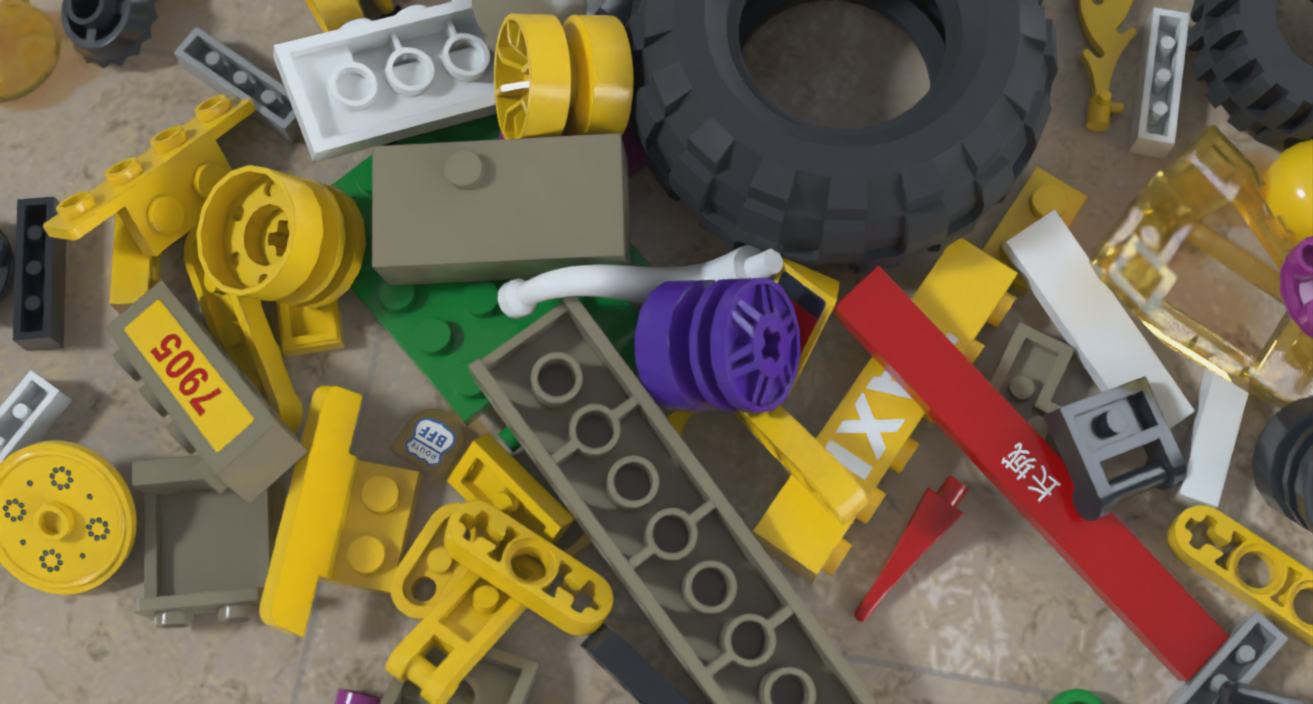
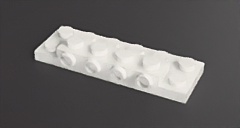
M452 0L449 3L428 8L424 5H413L401 10L395 16L375 21L366 18L355 19L344 24L338 30L274 45L273 58L313 163L497 114L494 96L495 52L491 51L485 43V33L478 26L471 7L472 0ZM586 0V15H594L605 0Z

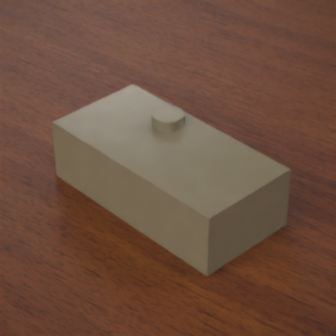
M621 133L373 146L372 268L389 285L514 280L518 278L531 279L543 273L572 266H631L628 156Z

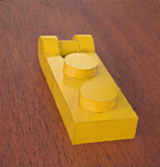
M503 539L499 550H495L492 558L497 562H500L504 549L509 543L508 541ZM519 555L511 560L513 572L524 581H538L545 576L544 566L528 555ZM469 570L394 649L386 662L385 670L400 682H405L409 679L421 688L420 695L428 703L446 704L455 693L462 679L528 607ZM433 647L447 655L446 659L438 667L424 658Z

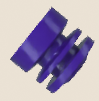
M770 278L665 281L650 292L641 308L635 332V360L643 387L656 404L669 411L703 412L718 409L722 412L743 411L744 413L773 411L787 398L796 380L800 360V328L794 305L783 287Z

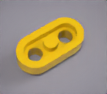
M462 503L446 504L433 513L392 576L390 584L391 598L395 606L412 620L420 622L469 571L468 568L449 555L444 544V534L450 515ZM476 524L473 529L469 530L471 533L469 541L473 543L478 537L484 538L486 529ZM424 580L435 582L436 592L430 600L419 601L416 599L415 589L420 582Z

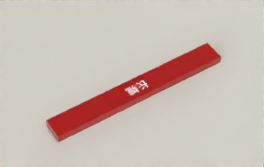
M878 265L834 306L831 313L1178 681H1189L1228 639L1229 635L1113 513L1096 521H1087L1077 513L1072 502V493L1075 486L1064 461Z

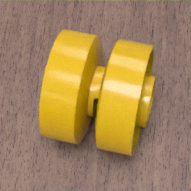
M508 14L499 30L494 59L495 105L499 126L504 138L559 137L562 133L564 136L621 133L623 135L629 120L632 104L633 64L628 36L621 21L612 15H571L562 26L558 18L552 14Z

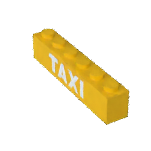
M960 238L946 247L911 300L956 348L974 364L985 347L984 344L976 340L977 336L987 322L998 328L1017 297L1007 291L1018 273L968 241ZM873 356L816 438L856 480L867 496L870 506L843 526L791 475L752 532L768 555L811 584H813L821 570L833 576L853 546L843 537L855 519L867 525L886 496V493L877 488L889 468L900 475L920 445L919 442L911 438V435L921 420L924 419L930 424H934V421Z

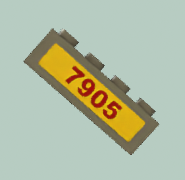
M160 280L105 327L120 348L113 354L114 359L135 381L138 382L143 378L146 384L139 389L140 394L162 417H166L168 414L172 417L173 421L166 426V429L189 454L192 455L196 451L202 458L194 466L205 481L218 493L221 494L229 487L250 504L308 453L195 311L163 280Z

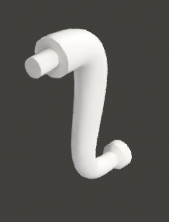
M746 245L714 260L688 266H572L543 273L527 281L519 278L503 284L498 291V303L501 310L508 317L514 319L531 314L537 307V303L558 297L597 296L644 304L650 292L665 281H717L719 279L742 278L771 279L773 274L782 270L783 259L780 253L773 249L762 252L756 247Z

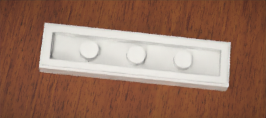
M1055 209L1001 245L1003 251L1069 346L1075 348V355L1101 392L1146 376L1169 428H1172L1195 412Z

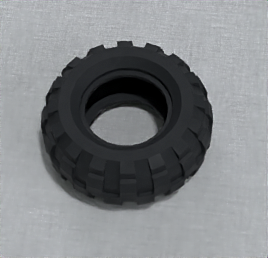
M633 0L630 19L624 25L630 44L633 64V95L629 116L631 128L638 134L643 145L647 166L669 198L677 202L682 199L698 216L701 228L732 248L738 249L748 244L763 251L773 249L780 253L782 258L791 260L814 271L821 264H849L850 270L857 274L873 271L878 265L882 269L899 267L902 259L910 254L926 248L929 252H939L974 230L977 222L992 206L1004 201L1024 172L1037 147L1052 110L1049 100L1053 80L1058 72L1056 29L1052 19L1045 18V7H1042L1043 0ZM816 1H843L859 4L884 15L907 33L918 48L926 64L930 89L912 108L891 120L874 126L856 129L829 128L814 125L793 117L777 107L760 91L750 77L741 52L756 30L784 10Z

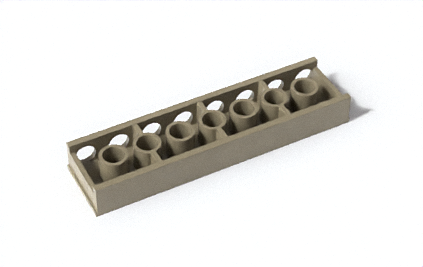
M576 296L563 298L561 304L481 360L478 358L468 365V373L710 704H879Z

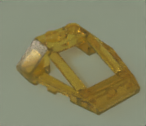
M1213 124L1205 129L1140 189L1089 258L1088 262L1097 277L1165 345L1263 402L1282 409L1292 401L1313 396V338L1303 333L1288 315L1287 311L1258 357L1255 358L1164 298L1178 279L1166 265L1182 242L1186 240L1284 305L1280 294V273L1198 221L1232 201L1279 270L1288 252L1293 248L1287 237L1295 233V231L1287 224L1282 214L1274 217L1258 189L1266 184L1258 170Z

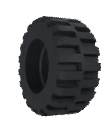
M1194 0L1190 17L1192 22L1196 24L1188 30V48L1190 51H1197L1198 58L1191 65L1197 81L1205 79L1210 89L1205 96L1214 109L1221 105L1231 115L1227 119L1229 124L1240 132L1247 128L1255 131L1253 139L1270 147H1274L1281 141H1284V148L1287 150L1299 142L1313 140V67L1296 56L1284 41L1276 21L1275 0Z

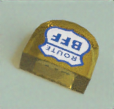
M425 409L415 414L406 423L390 449L395 455L445 484L462 457L465 449V434L458 420L449 412L441 409Z

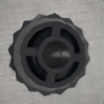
M63 0L61 21L66 35L73 42L74 51L82 54L87 64L95 62L103 69L111 63L122 66L128 56L139 55L142 43L152 37L151 25L158 18L154 7L157 0Z

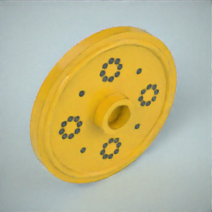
M49 440L23 447L0 463V563L8 572L21 582L37 590L52 594L68 595L86 592L101 585L123 566L135 542L137 530L136 509L126 482L115 467L93 450L73 442Z

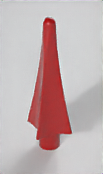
M949 475L936 493L927 487L888 562L854 612L856 621H866L901 577L964 515L962 511L956 508L969 491L962 482Z

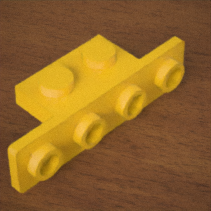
M220 94L203 101L194 109L196 114L194 118L182 126H172L156 134L150 140L152 147L139 157L127 158L112 165L104 173L106 180L91 191H80L60 202L56 207L58 214L43 224V228L48 236L73 241L78 240L117 212L143 255L157 256L194 226L198 225L202 206L213 186L232 171L216 139L256 111L252 100L247 98L244 100L227 98L225 94Z

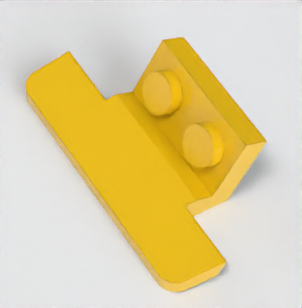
M320 386L312 396L301 439V444L308 453L295 463L260 602L259 611L262 621L272 628L294 636H305L318 581L391 595V579L405 556L423 477L419 471L360 461L356 456L349 453L363 395L339 386Z

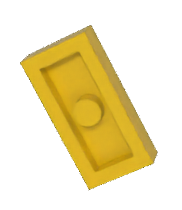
M1036 167L982 250L1018 273L1009 289L1022 297L1026 295L1030 288L1003 251L1001 245L1054 209L1067 228H1069L1088 198L1085 194L1039 167Z
M489 433L473 440L447 480L466 501L477 500L493 505L554 546L574 520V517ZM528 555L529 557H531L532 559H534L536 562H538V563L540 562L536 557L531 556V555Z

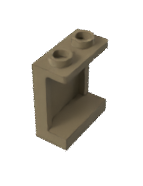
M200 455L132 461V486L144 493V598L134 599V613L150 620H155V628L160 629L191 627L194 625V616L218 614V621L223 623L257 620V610L260 608L275 547L273 483L248 504L229 487L220 494L205 481L194 466L202 458Z

